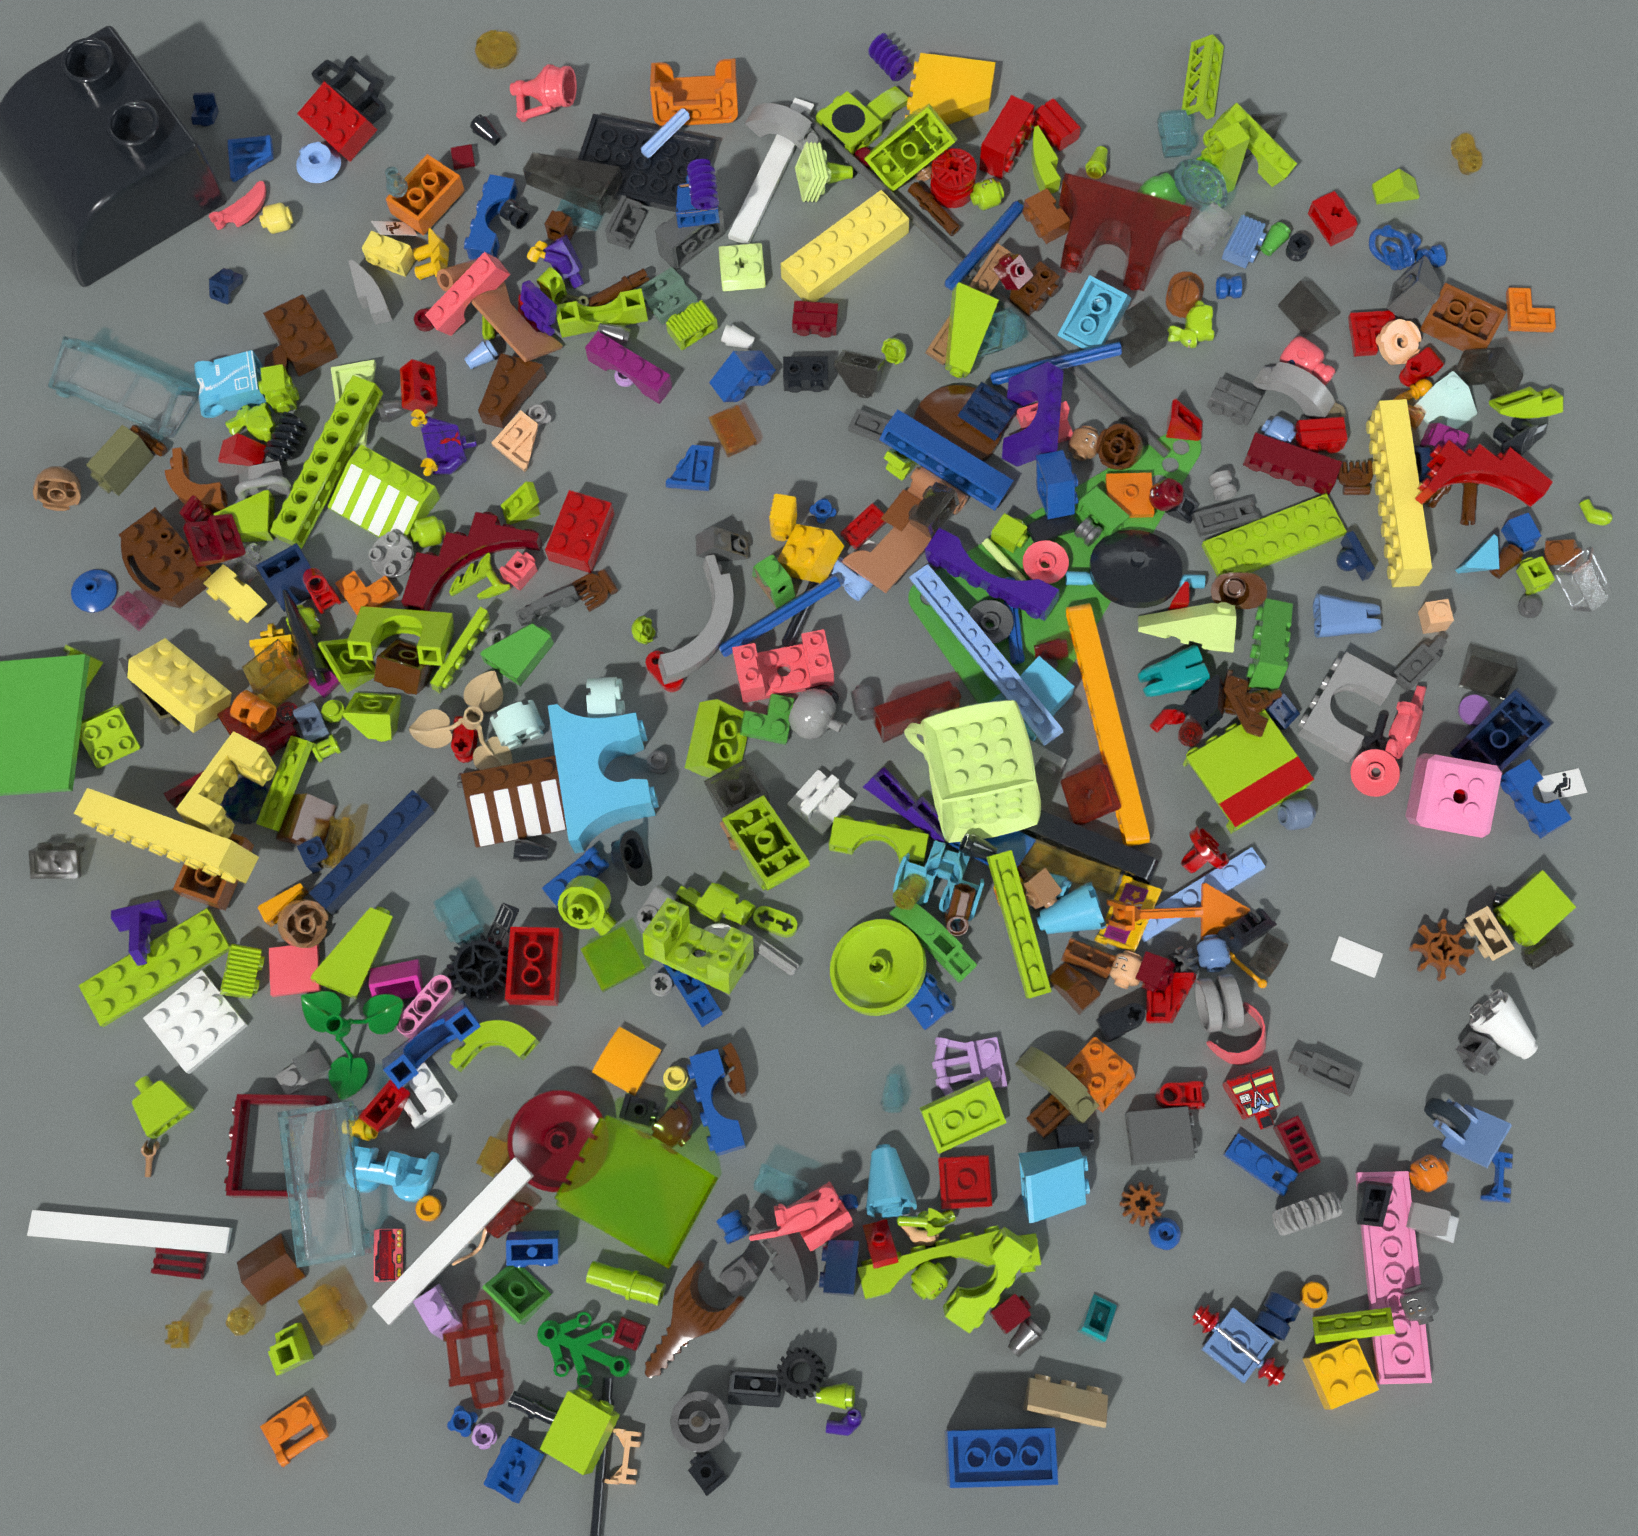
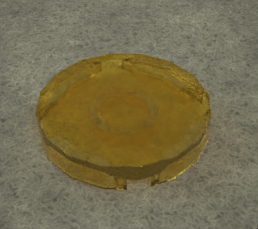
M490 30L483 33L477 39L475 54L479 63L484 67L502 69L509 66L515 60L517 45L513 36L509 33Z

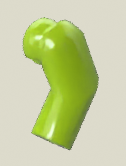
M1590 499L1579 503L1589 523L1605 526L1612 521L1611 513L1594 509Z

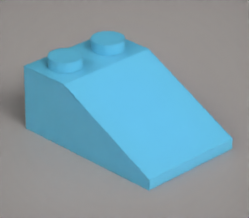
M1089 275L1057 336L1084 350L1103 346L1122 319L1132 298L1124 292Z

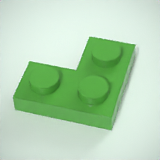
M771 694L767 715L745 710L739 735L785 745L790 726L788 719L793 707L794 698Z

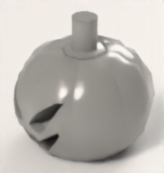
M816 688L801 692L790 711L788 719L791 729L799 737L808 740L820 738L829 728L840 732L843 724L834 720L836 704L833 697L828 692Z

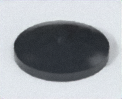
M1123 530L1106 536L1093 549L1089 563L1090 578L1096 589L1110 601L1130 608H1148L1167 601L1177 591L1183 572L1182 561L1175 548L1158 535L1141 530Z

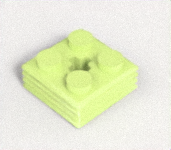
M806 142L795 166L803 202H817L820 195L825 193L826 183L831 180V170L826 166L827 153L826 150L822 149L820 142L818 144L816 142L814 144Z
M761 243L719 247L723 291L766 287Z

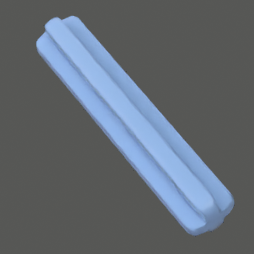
M681 108L641 147V153L645 157L650 158L690 118L688 111Z

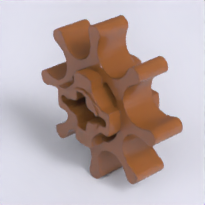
M1445 919L1437 923L1438 933H1431L1426 925L1419 927L1417 931L1423 935L1425 943L1424 945L1414 943L1409 947L1411 952L1419 951L1424 955V963L1420 964L1417 970L1421 972L1427 965L1434 966L1438 971L1437 981L1439 982L1446 978V967L1453 968L1459 976L1464 974L1466 968L1460 965L1459 956L1470 957L1475 953L1474 949H1463L1459 944V938L1465 935L1467 931L1461 929L1456 935L1449 934L1446 931L1447 921Z

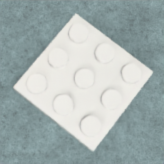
M203 970L143 1018L188 1074L193 1072L248 1026L225 996L219 994L220 990Z

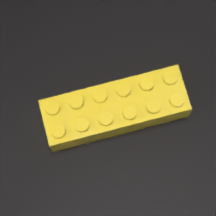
M880 190L781 263V278L803 301L816 302L909 233V218Z

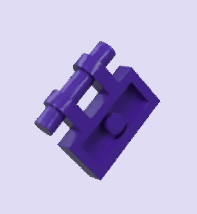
M530 280L523 282L520 300L524 304H522L521 310L529 321H534L537 324V328L542 333L545 332L548 336H552L555 333V329L551 325L555 323L557 305Z

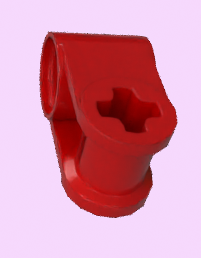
M1427 347L1406 362L1405 368L1399 374V380L1403 385L1410 387L1419 380L1436 374L1444 366V362L1430 347Z
M310 568L304 572L303 582L321 615L325 613L324 610L331 606L342 604L336 592L319 569ZM313 578H320L319 583L311 585L310 581Z
M455 716L453 724L456 723L458 719L463 718V716ZM463 724L453 729L451 749L459 762L468 763L473 760V753L477 748L479 736L476 729L469 730Z
M1204 1082L1166 1083L1157 1090L1155 1100L1160 1107L1166 1109L1188 1107L1191 1110L1205 1108V1103L1202 1101ZM1164 1090H1169L1173 1093L1174 1100L1172 1102L1164 1098Z

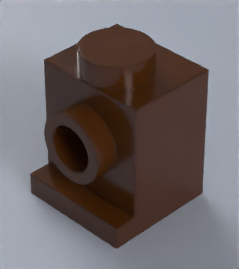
M552 210L544 223L548 238L554 241L567 235L570 241L577 230V227L573 225L572 218L561 211Z

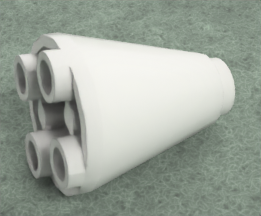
M1497 989L1491 993L1489 1000L1483 1005L1477 1004L1470 1010L1469 1014L1472 1018L1469 1025L1482 1036L1489 1038L1500 1047L1522 1059L1531 1057L1537 1051L1538 1046L1535 1043V1038L1507 992Z

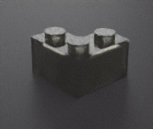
M1144 301L1125 311L1122 326L1129 334L1120 338L1122 354L1119 356L1131 368L1166 347L1169 332Z
M1504 347L1465 350L1455 370V373L1468 386L1485 384L1494 398L1516 392L1524 376Z

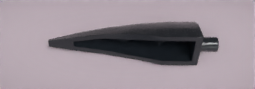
M283 590L289 626L308 679L315 678L317 685L322 686L327 683L323 673L330 671L311 629L300 614L297 605L287 590Z

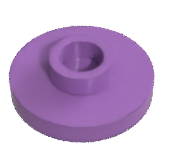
M1469 695L1460 702L1458 713L1465 723L1478 726L1491 713V707L1489 702L1482 696Z

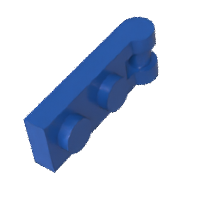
M595 847L589 848L583 856L542 887V890L557 908L559 896L571 879L587 875L596 878L609 867L610 864L605 859H601L598 855L599 851ZM592 861L595 866L589 870L586 865Z
M1239 1133L1223 1154L1281 1196H1285L1288 1191L1287 1186L1291 1181L1294 1182L1298 1176L1292 1169L1281 1164ZM1275 1172L1282 1175L1279 1181H1275L1272 1178Z

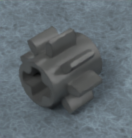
M1180 946L1175 949L1174 953L1168 955L1170 961L1175 964L1174 973H1191L1199 969L1197 966L1199 956H1196L1192 948L1184 950Z

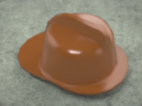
M1184 271L1175 274L1171 278L1166 295V307L1172 315L1186 318L1191 308L1195 307V303L1202 300L1204 291L1202 279L1197 274Z

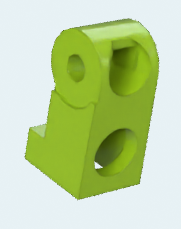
M548 267L536 279L540 290L556 305L559 304V300L563 298V295L567 294L562 277L551 267Z

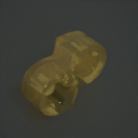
M1468 133L1455 137L1451 142V151L1458 161L1459 170L1465 175L1477 172L1482 166V156L1475 147L1474 138Z

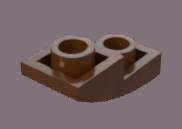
M730 1042L722 1047L725 1052L722 1056L729 1068L733 1066L735 1068L728 1073L730 1081L727 1084L735 1095L740 1093L743 1098L747 1095L744 1070L738 1054Z

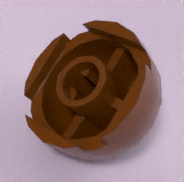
M1114 424L1101 432L1097 439L1096 452L1099 454L1103 465L1110 469L1125 470L1134 466L1142 456V438L1130 426Z
M680 1099L675 1102L678 1105L676 1109L671 1106L652 1126L651 1129L654 1132L650 1134L647 1131L644 1135L658 1148L672 1149L677 1144L682 1147L692 1137L689 1132L693 1126V1117L690 1110Z

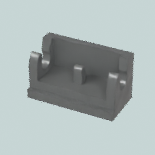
M622 195L605 230L608 243L630 250L646 216V211L641 209L642 204Z

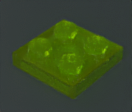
M624 926L580 949L603 993L646 970Z

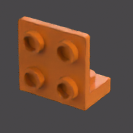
M1093 1037L1065 1067L1088 1089L1087 1092L1099 1104L1097 1109L1102 1113L1135 1079L1132 1066L1097 1037Z

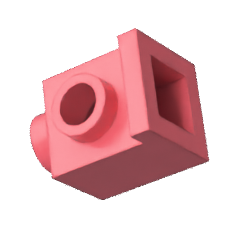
M518 551L504 567L502 566L499 569L503 579L520 591L538 571L534 563L536 560L529 553L525 552L522 555Z

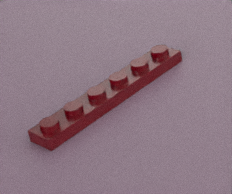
M288 723L255 743L264 747L269 756L272 757L276 751L287 747L291 736L301 737L295 727ZM204 771L163 793L167 801L175 808L178 807Z

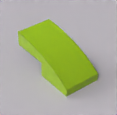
M894 86L876 97L866 108L883 123L891 119L893 112L907 106L908 97Z

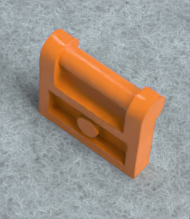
M304 1396L260 1426L275 1453L278 1463L282 1467L291 1463L290 1460L317 1441H323L329 1437L327 1429L308 1396ZM310 1425L313 1426L314 1431L287 1450L284 1449L282 1444Z

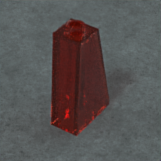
M950 681L943 682L874 707L873 724L883 743L904 734L905 729L910 723L921 725L924 718L959 708L961 694L956 686H952Z

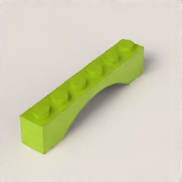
M997 1225L984 1229L985 1234L975 1236L974 1232L966 1233L959 1236V1241L952 1243L949 1238L935 1242L936 1247L926 1249L925 1245L910 1249L911 1254L901 1256L900 1252H896L899 1263L876 1269L873 1268L871 1259L862 1261V1267H858L857 1271L865 1300L889 1294L897 1282L909 1271L926 1261L948 1257L976 1261L987 1267L995 1265L989 1245L1002 1229H999Z

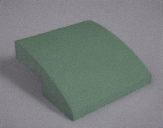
M673 267L637 288H642L645 305L662 325L672 315L680 314L691 303L698 302L696 295L685 285L683 278Z

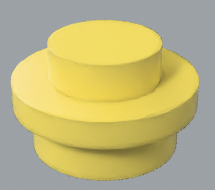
M671 1066L664 1073V1084L672 1091L682 1090L687 1085L688 1074L680 1066Z

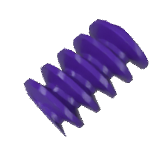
M886 33L879 34L872 41L868 50L869 56L874 59L876 64H879V67L889 75L892 81L896 82L903 79L912 67V64L908 63L909 58L906 55L903 56V51L898 50V46L893 44L891 39H888Z
M696 159L690 162L687 166L691 204L699 210H711L718 207L719 199L717 184L715 183V168L711 166V162L708 159Z

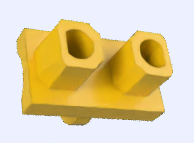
M274 623L267 625V631L260 632L261 639L249 640L250 648L254 650L256 659L260 663L271 661L270 650L278 649V658L284 660L293 658V647L296 646L292 635H285L284 629H276Z

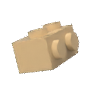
M1488 906L1465 917L1467 923L1464 924V927L1471 937L1476 935L1481 944L1477 947L1484 959L1490 957L1494 961L1515 949Z

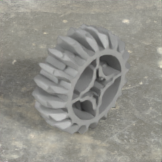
M1329 1191L1274 1211L1272 1214L1273 1223L1279 1235L1285 1236L1341 1216L1343 1213L1342 1205L1335 1192Z

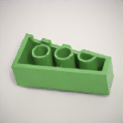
M1266 598L1262 607H1257L1255 620L1259 621L1258 625L1254 626L1252 639H1256L1255 644H1252L1249 658H1253V661L1249 663L1246 677L1250 678L1249 687L1261 690L1267 689V691L1279 688L1288 668L1286 659L1289 655L1288 643L1291 634L1289 629L1292 621V603Z

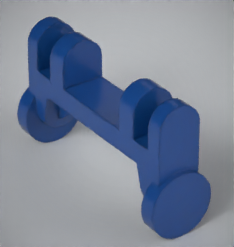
M1499 1150L1496 1152L1492 1159L1495 1165L1494 1187L1486 1195H1481L1480 1200L1511 1203L1510 1198L1503 1197V1194H1511V1188L1503 1187L1504 1168L1512 1169V1163L1505 1162V1158L1513 1159V1154L1499 1152Z

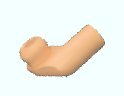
M901 1226L913 1244L917 1246L925 1245L930 1247L935 1245V1242L939 1239V1234L927 1237V1230Z

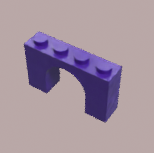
M1050 362L1010 377L1008 381V399L1022 407L1038 401L1037 413L1031 424L1023 431L1003 438L1002 459L1017 467L1036 460V455L1055 452L1058 448L1064 371Z

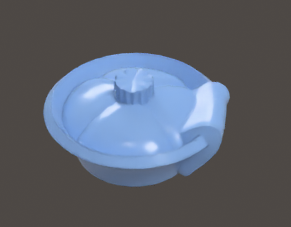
M315 142L307 146L305 145L299 150L300 155L297 159L296 168L298 174L304 180L311 183H322L332 179L338 173L341 166V158L339 153L331 146Z

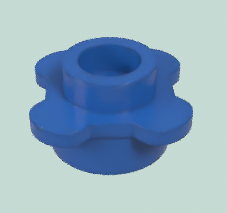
M826 498L818 500L809 508L810 513L815 515L819 524H824L828 518L836 515V509L832 508L831 503Z
M457 1406L454 1409L451 1420L447 1423V1427L450 1431L460 1432L462 1437H468L471 1434L473 1423L478 1420V1415L476 1412L466 1411L463 1406ZM461 1419L465 1420L464 1424L460 1423Z

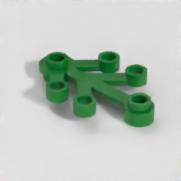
M581 1312L576 1318L562 1324L551 1320L546 1321L540 1325L537 1332L539 1342L550 1348L555 1363L553 1371L558 1377H565L570 1372V1366L564 1361L560 1345L569 1348L578 1374L577 1384L581 1388H588L593 1383V1376L588 1372L583 1355L609 1367L610 1372L616 1377L626 1376L631 1369V1363L627 1357L621 1355L612 1357L588 1346V1344L600 1339L612 1338L616 1331L613 1324L604 1323L599 1329L574 1339L565 1335V1333L576 1328H588L592 1324V1316L587 1312ZM583 1315H587L589 1318L586 1325L580 1323V1318ZM605 1326L612 1328V1333L609 1336L603 1334ZM548 1329L554 1330V1337L551 1339L546 1337ZM622 1361L624 1363L622 1371L615 1369L616 1362ZM560 1364L566 1366L564 1374H559L557 1371ZM583 1375L589 1376L590 1381L587 1385L581 1383Z

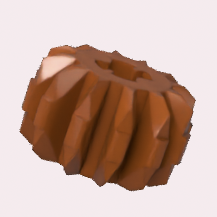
M1139 1182L1137 1189L1131 1184L1128 1186L1130 1193L1122 1192L1121 1196L1128 1201L1120 1202L1119 1206L1127 1207L1128 1209L1122 1213L1123 1217L1129 1214L1132 1215L1129 1223L1134 1224L1138 1218L1139 1226L1143 1227L1145 1226V1218L1148 1223L1153 1224L1155 1220L1152 1215L1156 1217L1161 1216L1162 1213L1155 1208L1163 1206V1202L1155 1201L1161 1194L1160 1192H1156L1153 1195L1150 1193L1153 1185H1148L1146 1190H1144L1143 1182ZM1140 1198L1144 1199L1142 1202L1146 1201L1147 1206L1142 1211L1139 1210L1140 1206L1136 1207L1135 1204Z

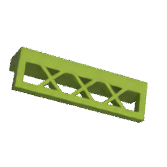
M1213 34L1191 42L1181 113L1184 116L1198 111L1206 119L1213 118L1215 115L1224 46ZM1204 46L1202 51L1197 55V48ZM1202 62L1201 67L1194 72L1196 66ZM1199 79V84L1192 90V86ZM1197 97L1196 104L1189 106L1193 99Z

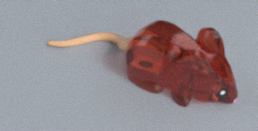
M511 1199L484 1227L479 1246L468 1255L453 1262L452 1265L454 1266L478 1253L483 1248L488 1233L497 1239L511 1230L512 1225L517 1226L523 1222L521 1217L532 1212L534 1208L528 1203Z

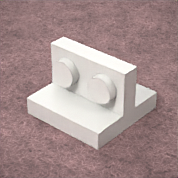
M817 770L787 803V807L824 836L832 827L834 817L840 818L854 802V799L839 787V779L833 774L828 778L821 771Z

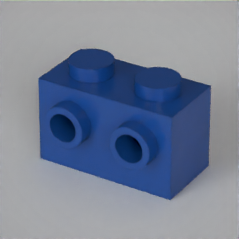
M559 1230L508 1232L506 1238V1266L526 1267L528 1265L552 1266L558 1264L560 1257Z

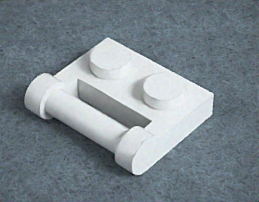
M425 1062L420 1065L418 1069L419 1074L402 1086L406 1088L410 1085L427 1110L420 1115L412 1101L408 1098L404 1109L411 1118V1124L414 1129L422 1127L453 1104Z

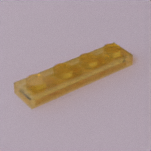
M1036 842L1020 863L1036 870L1046 868L1051 874L1067 877V880L1081 885L1092 881L1094 889L1111 895L1114 893L1120 874L1118 869Z

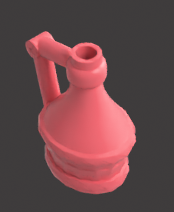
M547 64L534 79L527 82L517 80L515 83L510 84V93L512 96H516V117L521 122H526L530 118L549 113L560 106L570 107L576 98V75L571 66L556 67L553 64ZM531 96L537 99L542 106L526 110L524 97Z

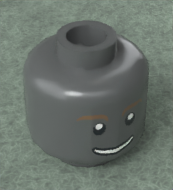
M1423 1284L1404 1289V1294L1400 1296L1399 1300L1407 1320L1417 1321L1419 1325L1434 1321L1433 1315L1438 1313L1439 1306L1432 1289L1424 1287Z

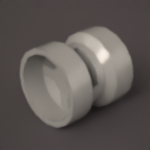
M1219 471L1209 477L1210 486L1215 489L1213 495L1216 501H1225L1237 494L1236 487L1231 484L1232 475L1230 471Z

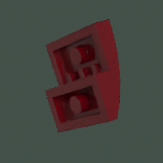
M232 514L209 516L208 521L185 523L183 527L197 567L225 562L243 556L246 553Z

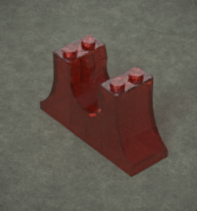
M1065 173L1059 206L1070 219V225L1064 243L1060 268L1071 273L1081 274L1089 262L1090 253L1093 249L1105 244L1119 247L1127 257L1123 271V286L1129 287L1132 290L1144 291L1150 271L1158 256L1169 245L1184 239L1193 207Z

